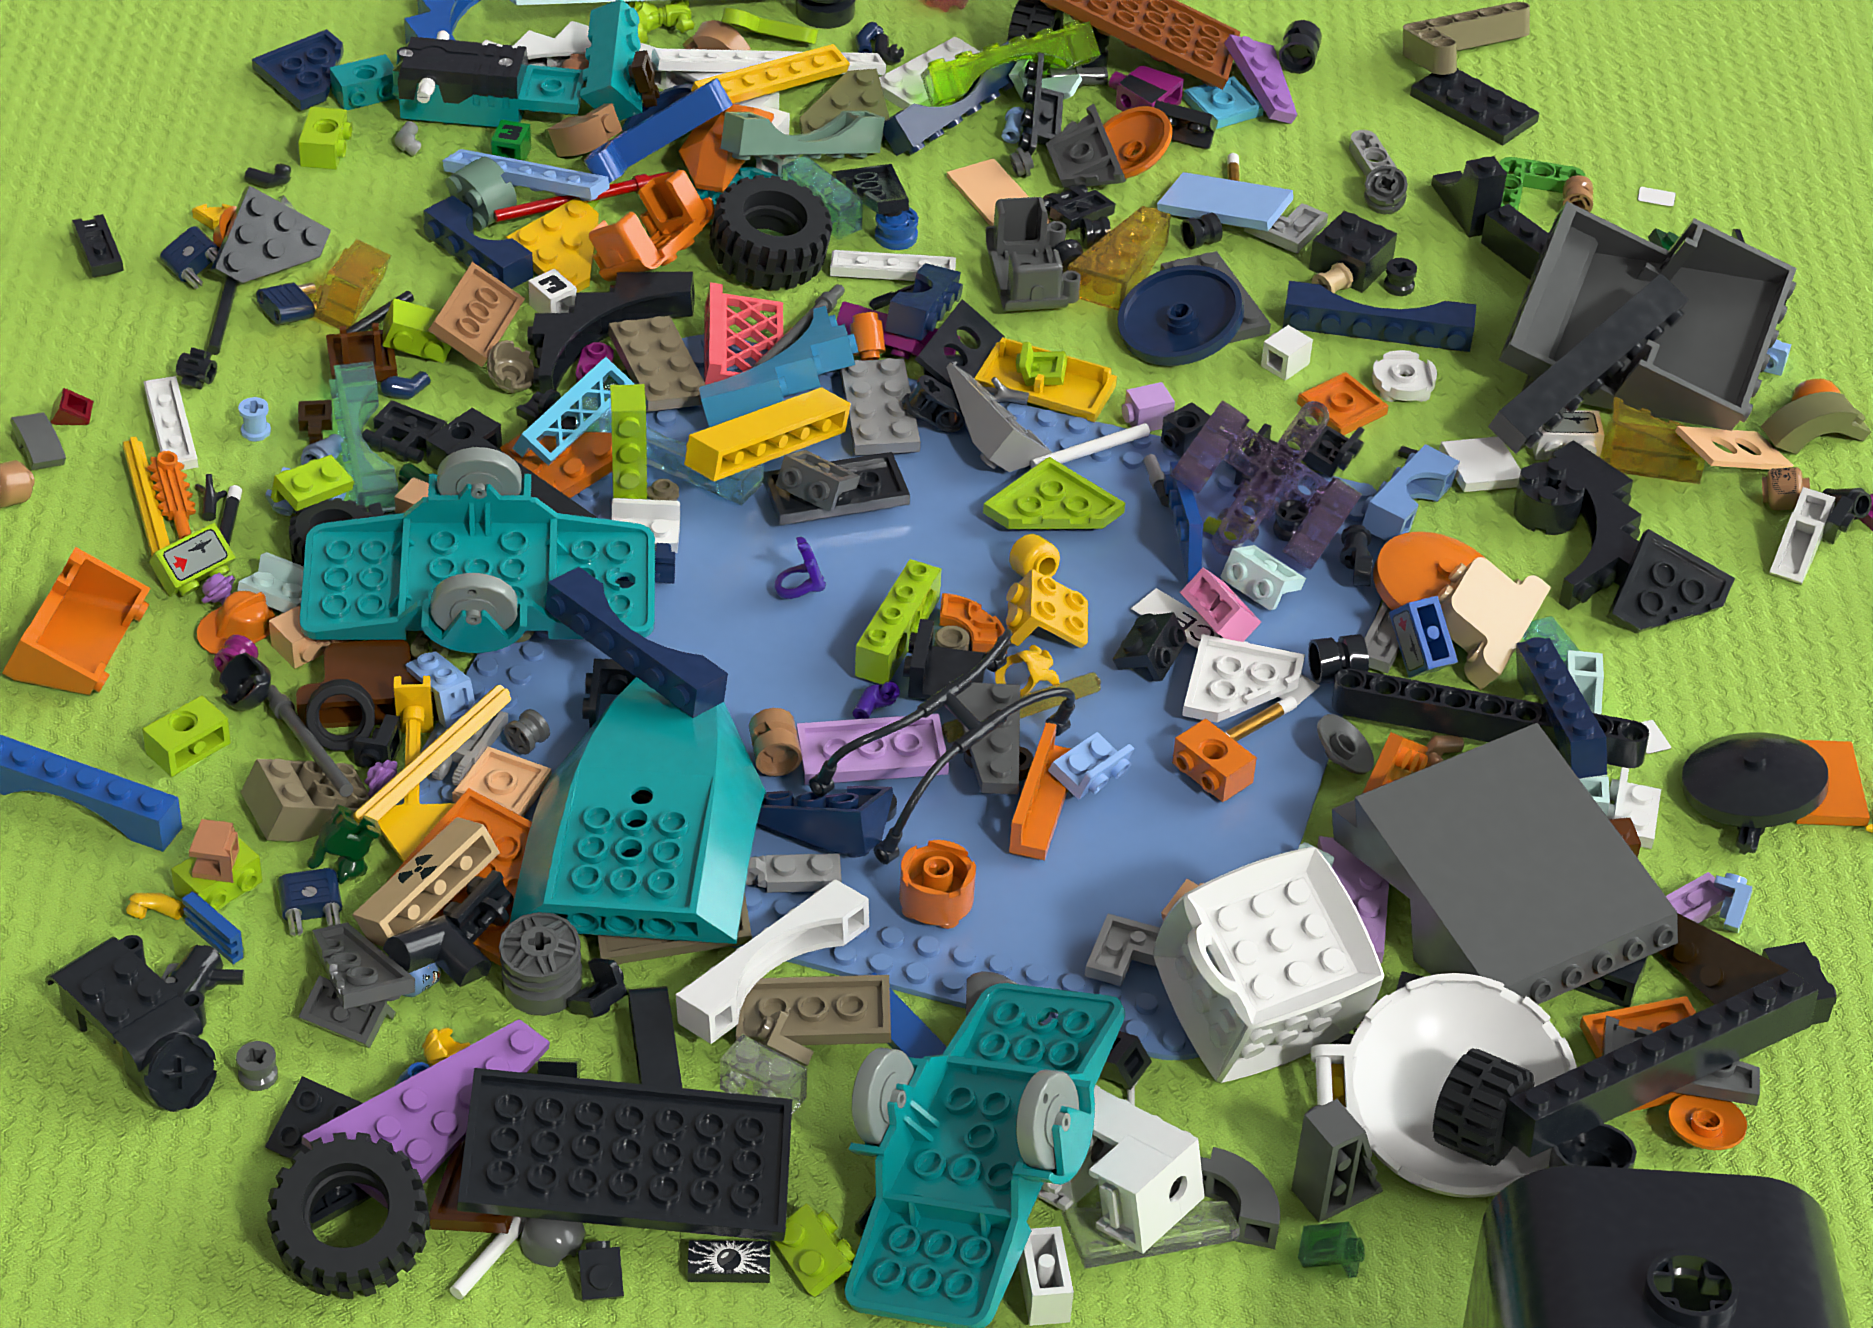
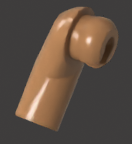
M1452 735L1432 737L1426 745L1428 747L1426 752L1428 762L1425 768L1442 762L1441 756L1444 753L1461 752L1464 747L1463 738Z

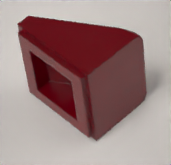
M63 388L53 404L50 417L51 424L88 425L94 401Z

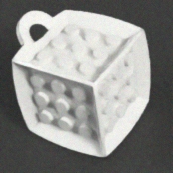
M1313 846L1247 864L1185 893L1165 917L1155 942L1153 954L1161 980L1183 1029L1213 1078L1220 1083L1244 1078L1281 1066L1311 1053V1047L1315 1045L1329 1044L1347 1034L1359 1024L1373 1006L1384 978L1377 953L1354 903L1318 848Z

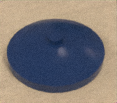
M1177 266L1159 271L1145 278L1127 294L1118 312V327L1124 345L1137 358L1148 363L1164 366L1190 364L1215 354L1234 338L1243 322L1244 304L1237 284L1225 273L1207 266Z

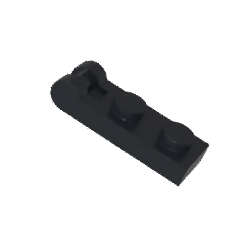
M103 214L95 215L93 219L83 221L82 218L72 220L74 235L79 242L92 277L107 276L124 271L121 256Z

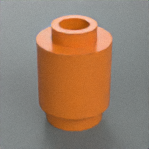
M866 312L853 315V323L850 324L851 334L854 333L859 351L854 353V356L860 357L862 361L880 359V354L886 350L882 321L878 319V313Z

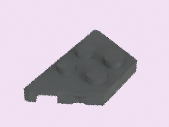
M1094 104L1086 108L1088 115L1078 124L1075 121H1071L1060 134L1055 135L1046 143L1064 188L1071 185L1096 186L1126 182Z

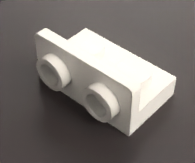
M612 499V520L645 525L654 533L655 544L669 543L672 552L678 553L680 533L679 501Z
M1622 767L1619 780L1612 779L1609 796L1610 800L1614 801V804L1609 805L1607 817L1608 819L1631 817L1640 839L1641 847L1652 849L1661 789L1628 783L1629 768Z

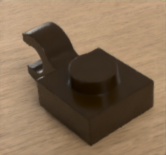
M332 400L298 401L299 431H308L309 445L323 440V430H333Z

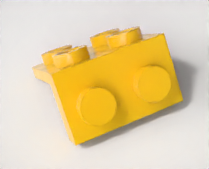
M1031 569L1019 583L1016 582L1010 587L1006 596L1008 601L1006 624L1007 629L1013 631L1010 639L1011 643L1019 646L1039 626L1079 648L1087 644L1088 601L1081 593L1063 586L1050 576L1043 575L1034 569Z

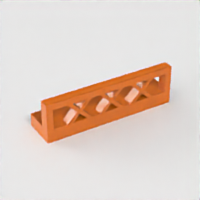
M1051 723L1045 724L1013 816L1009 853L1044 861L1068 789L1048 769L1053 761L1071 750V748L1055 745L1057 725Z

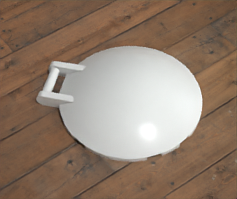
M1460 973L1437 974L1412 980L1406 986L1394 991L1390 995L1386 994L1368 1011L1357 1028L1350 1044H1319L1311 1047V1061L1316 1066L1317 1105H1325L1333 1101L1331 1064H1343L1345 1108L1366 1131L1371 1151L1394 1173L1423 1189L1438 1194L1466 1198L1497 1195L1513 1181L1532 1172L1548 1168L1550 1166L1551 1148L1529 1158L1514 1146L1499 1164L1489 1166L1435 1142L1432 1127L1437 1100L1449 1073L1463 1054H1466L1472 1048H1477L1530 1070L1534 1076V1087L1575 1069L1577 1066L1565 1037L1562 1038L1559 1032L1549 1021L1551 1017L1529 997L1523 998L1515 992L1504 988V984L1499 981Z

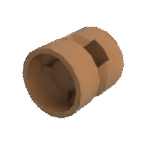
M768 708L756 713L748 725L756 767L761 773L768 776H782L793 772L802 760L794 717L789 711L782 708Z

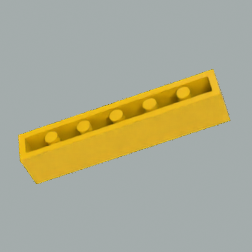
M821 387L689 435L684 465L712 481L720 480L845 433L851 403Z

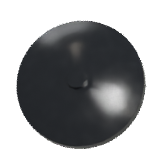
M1748 732L1720 737L1696 749L1683 766L1682 786L1688 803L1696 811L1709 819L1732 826L1761 828L1787 824L1813 812L1820 806L1827 795L1829 774L1823 757L1806 743L1779 734Z

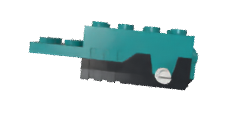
M439 31L436 39L411 36L410 41L404 47L397 50V62L393 69V95L399 100L400 118L498 127L501 120L521 122L524 110L555 112L563 115L578 114L582 101L580 92L586 86V82L582 79L583 70L528 65L527 47L525 46L512 48V45H503L501 47L491 43L482 45L480 42L449 40L450 37L446 31Z

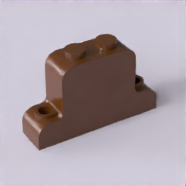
M368 640L337 642L327 646L324 650V681L304 685L296 693L297 713L300 719L306 725V708L311 694L321 684L333 679H348L360 684L369 692L375 705L374 725H381L386 714L396 716L394 676H401L402 685L422 684L407 672L406 664L411 662L409 644L404 640ZM432 692L434 721H439L434 693ZM334 695L321 705L319 720L324 728L359 726L362 720V710L359 703L352 697Z

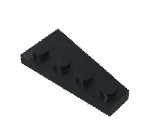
M892 164L832 171L833 183L876 213L893 217L902 214V211L909 210L908 197Z

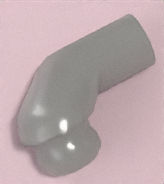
M407 121L395 137V145L400 150L407 151L411 156H414L422 146L421 142L415 139L418 126L412 121Z

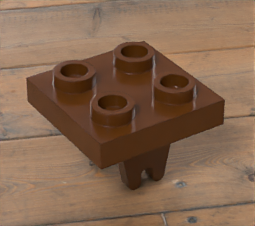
M372 323V331L347 333L346 326H339L340 334L326 335L332 385L382 382L388 377L398 376L394 349L382 346L383 330H379V323Z

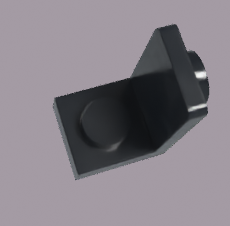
M594 658L593 673H586L585 694H590V698H583L582 718L589 719V729L598 720L601 694L619 695L636 678V676L612 659Z

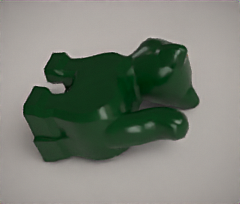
M337 804L330 820L319 831V838L313 848L312 856L307 860V866L310 869L318 868L323 863L326 852L340 856L335 862L333 870L338 875V883L343 884L346 880L351 881L366 874L368 866L365 863L364 856L369 852L371 842L379 838L381 831L377 820L364 815L360 823H357L349 817L352 813L349 808Z

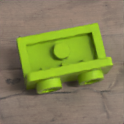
M328 455L320 459L311 460L296 468L284 470L275 475L270 498L275 503L286 499L294 510L298 511L353 490L354 479L332 455Z
M806 1203L786 1220L784 1240L774 1242L807 1292L816 1297L845 1272L850 1274L856 1251L844 1238L839 1240L835 1234L839 1227L827 1211L823 1209L819 1213Z

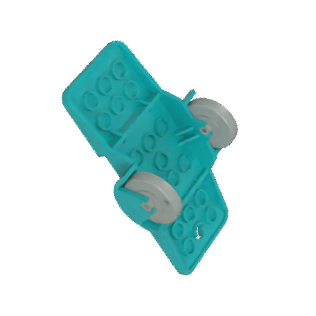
M484 447L461 449L444 458L438 467L437 475L429 474L428 497L421 498L406 512L322 523L316 525L308 532L305 544L300 608L301 631L306 637L316 640H406L407 631H424L437 644L451 650L466 653H486L503 649L520 639L525 631H548V639H584L545 610L548 581L580 567L603 583L605 597L616 616L631 630L645 638L653 632L655 626L654 533L650 528L639 523L557 513L538 498L531 497V474H524L522 479L519 465L510 456L498 450ZM626 576L629 581L635 584L629 588H621L620 584L615 583V581L620 577Z
M999 983L987 988L980 995L942 1055L924 1056L923 1059L908 1057L901 1050L878 1048L866 1057L857 1073L852 1093L853 1122L858 1135L865 1142V1145L851 1143L849 1151L857 1155L876 1157V1197L845 1286L846 1299L855 1311L946 1328H985L990 1324L1032 1232L1027 1220L1043 1183H1067L1077 1174L1086 1158L1094 1128V1088L1126 1014L1121 1001L1117 997ZM1050 1012L1058 1014V1018H1053L1048 1024L1043 1026L1038 1024L1046 1020Z

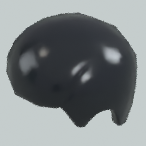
M246 652L236 655L226 664L219 678V682L226 690V695H221L222 699L238 711L256 708L265 700L270 692V670L264 663Z

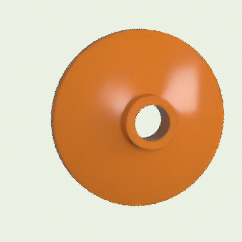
M1684 1094L1674 1100L1669 1109L1668 1120L1672 1130L1685 1142L1702 1149L1725 1150L1732 1148L1744 1139L1747 1131V1121L1743 1112L1731 1101Z

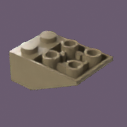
M256 759L241 790V794L266 840L300 842L319 835L321 827L330 820L337 804L349 808L352 811L349 817L355 820L353 813L371 798L353 765L346 763L336 764L354 788L350 796L343 797L314 761Z

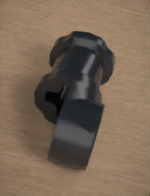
M1350 525L1341 534L1344 548L1340 552V562L1347 568L1354 570L1353 585L1370 587L1373 556H1370L1367 546L1371 542V532L1362 525Z

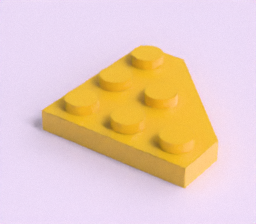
M576 197L506 236V239L513 238L532 252L533 271L536 274L541 275L555 269L577 288L578 293L590 286L595 247L589 239V233L598 225L599 213L586 201Z

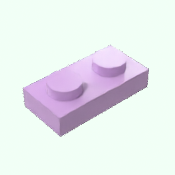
M1707 872L1668 894L1666 897L1677 913L1700 923L1721 911L1725 897L1733 898L1734 894L1715 888V877Z

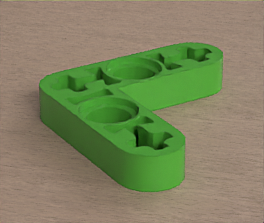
M1505 157L1501 159L1499 164L1507 173L1505 187L1513 189L1504 188L1501 207L1505 205L1503 204V201L1509 202L1516 210H1519L1523 187L1563 193V186L1567 179L1577 175L1585 176L1583 170L1573 166L1517 157Z

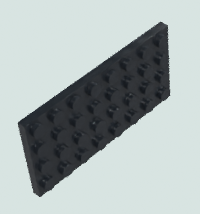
M474 1068L457 1211L784 1241L793 1099Z

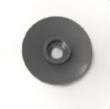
M1334 714L1324 715L1318 721L1317 732L1327 757L1333 763L1339 764L1351 773L1358 775L1368 773L1374 765V757L1365 737L1346 719Z

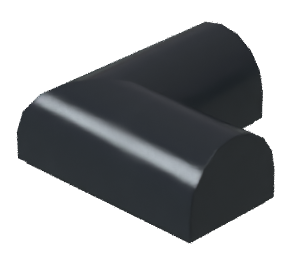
M446 915L388 938L383 947V950L408 973L436 962L459 987L487 976L492 964Z

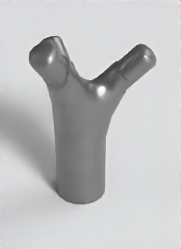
M997 377L991 379L996 388L984 387L996 398V402H1013L1027 405L1028 392L1007 388L1001 384Z

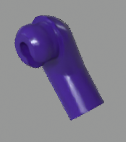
M890 681L867 687L852 712L855 719H869L874 709L894 704L900 694L899 687Z

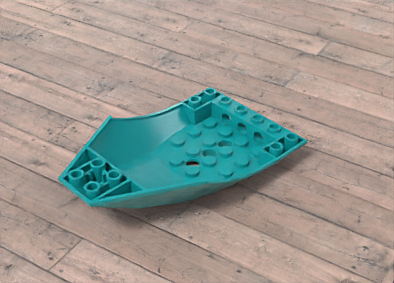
M637 677L615 698L552 773L541 793L527 838L510 923L523 915L537 912L553 913L567 919L576 928L578 934L737 944L750 856L766 790L725 702L692 718ZM639 790H647L653 795L652 800L646 804H637L632 801L631 797ZM635 819H641L646 822L640 827H630L627 825ZM627 849H637L640 851L634 857L622 855Z

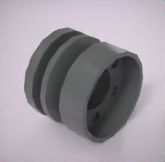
M532 913L516 919L502 933L499 945L502 986L506 999L516 1009L530 1015L546 1016L559 1013L569 1007L566 999L581 990L583 982L581 943L576 928L567 919L553 913Z

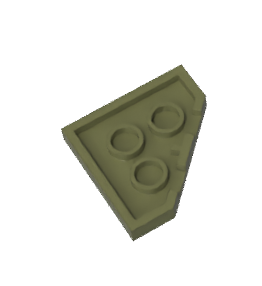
M877 68L847 71L800 117L799 127L801 134L823 127L835 119L842 111H868L885 117V120L890 118ZM883 134L882 140H887Z

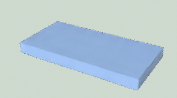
M1183 172L1158 201L1157 209L1158 213L1196 218L1197 220L1202 215L1213 212L1218 216L1221 224L1269 231L1292 202L1293 190Z

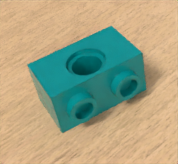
M384 54L330 67L331 92L342 109L346 110L396 99L393 95L394 66L387 55Z

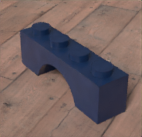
M452 195L424 210L423 229L425 235L444 248L450 255L455 256L466 264L467 267L473 262L511 289L533 278L532 252L513 238L487 240L474 235L473 210Z
M925 263L916 273L913 293L898 292L890 301L885 331L922 341L929 331L933 332L936 323L943 320L945 313L951 311L954 302H959L963 290V284L959 283L961 272Z

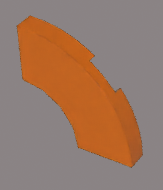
M942 593L940 626H958L966 630L970 637L969 641L972 651L988 652L992 649L998 637L1005 631L1000 620L996 616L992 617L981 609V604L971 599Z

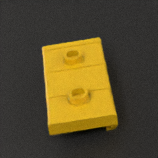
M1004 337L996 343L974 378L984 387L996 388L991 379L997 377L1001 384L1007 388L1028 392V403L1082 417L1091 422L1097 420L1117 382V376L1111 375V368L1067 356L1063 385H1044V375L1038 374L1034 385L1026 386L1022 374L1018 373L1016 369V356L1018 353H1021L1023 343ZM1032 346L1033 352H1053Z

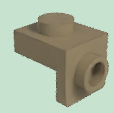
M781 1010L770 1017L766 1016L762 1020L756 1033V1037L760 1038L755 1050L771 1057V1063L776 1067L792 1072L793 1069L798 1070L808 1066L814 1051L780 1034L788 1017V1013Z

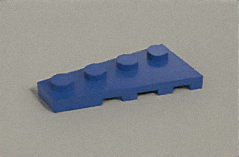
M1177 461L1170 462V474L1164 475L1165 494H1169V508L1173 510L1174 524L1177 528L1187 583H1189L1202 569L1203 522L1184 462Z

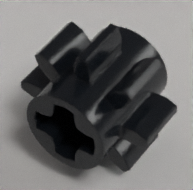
M191 347L190 354L182 353L176 365L177 375L183 377L181 384L200 390L203 388V383L211 384L217 373L216 361L210 360L212 353Z

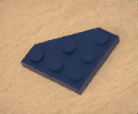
M326 29L253 58L252 67L253 70L302 111L327 100L331 89L330 67L340 64L344 53L343 42Z

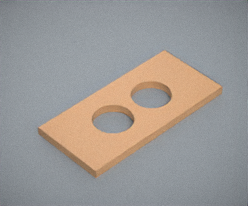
M1677 426L1675 430L1711 466L1769 470L1772 468L1794 466L1756 431H1729ZM1713 442L1723 445L1732 453L1723 451L1722 449L1718 448ZM1737 444L1751 449L1756 455L1743 450Z

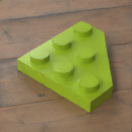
M1051 457L1046 458L987 500L983 505V514L1007 529H1103L1125 512V502Z

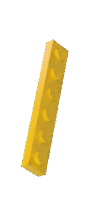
M831 44L695 81L691 91L693 92L713 79L718 78L734 104L846 73L850 63L836 46Z

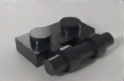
M1083 184L1079 186L1071 185L1065 187L1061 193L1056 194L1053 192L1043 197L1046 210L1050 212L1049 217L1055 221L1063 222L1069 231L1079 228L1082 218H1089L1093 221L1098 220L1099 217L1113 215L1116 203L1097 190L1088 192L1087 187Z
M391 400L373 418L374 429H377V431L373 432L365 429L361 440L370 444L374 450L379 452L386 450L395 454L396 458L408 462L411 460L420 463L424 458V451L417 449V447L426 448V439L446 426L447 421ZM393 436H395V437H397V438L402 439V441L399 442V441L394 440V439H391V438H392Z

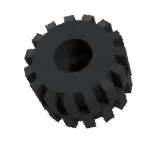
M1472 1048L1468 1050L1449 1073L1439 1094L1432 1127L1435 1142L1486 1165L1496 1166L1514 1147L1513 1144L1502 1136L1508 1099L1534 1087L1533 1073L1480 1049Z

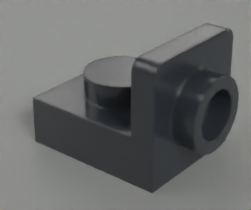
M386 714L380 728H375L372 738L359 736L354 738L352 745L356 766L370 769L377 762L395 761L403 742L400 716Z

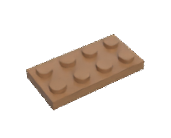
M472 262L428 331L434 334L441 342L459 351L467 360L483 367L488 360L491 349L500 341L525 298Z

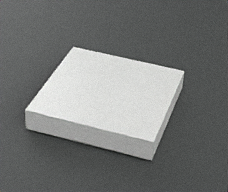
M1499 437L1441 442L1439 451L1460 461L1455 479L1463 492L1514 488L1518 486L1521 469L1505 443Z

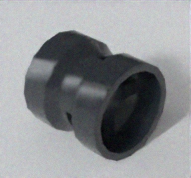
M1211 212L1202 215L1198 220L1196 218L1183 220L1181 223V235L1185 245L1192 250L1202 247L1205 242L1213 244L1221 241L1223 235L1222 225L1218 216Z

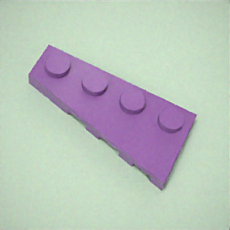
M1230 34L1224 44L1269 119L1292 124L1297 117V112L1274 46L1254 41L1247 36L1239 37Z

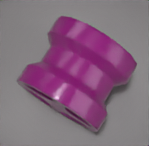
M232 635L228 637L224 648L219 650L214 657V664L217 670L222 673L226 664L232 658L245 652L257 659L259 653L256 645L245 636Z

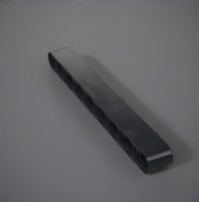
M1342 669L1335 675L1332 708L1339 714L1484 742H1491L1538 723L1559 751L1551 721L1542 703L1357 669ZM1593 713L1606 735L1607 764L1624 768L1641 766L1645 761L1650 734L1647 726L1634 720Z

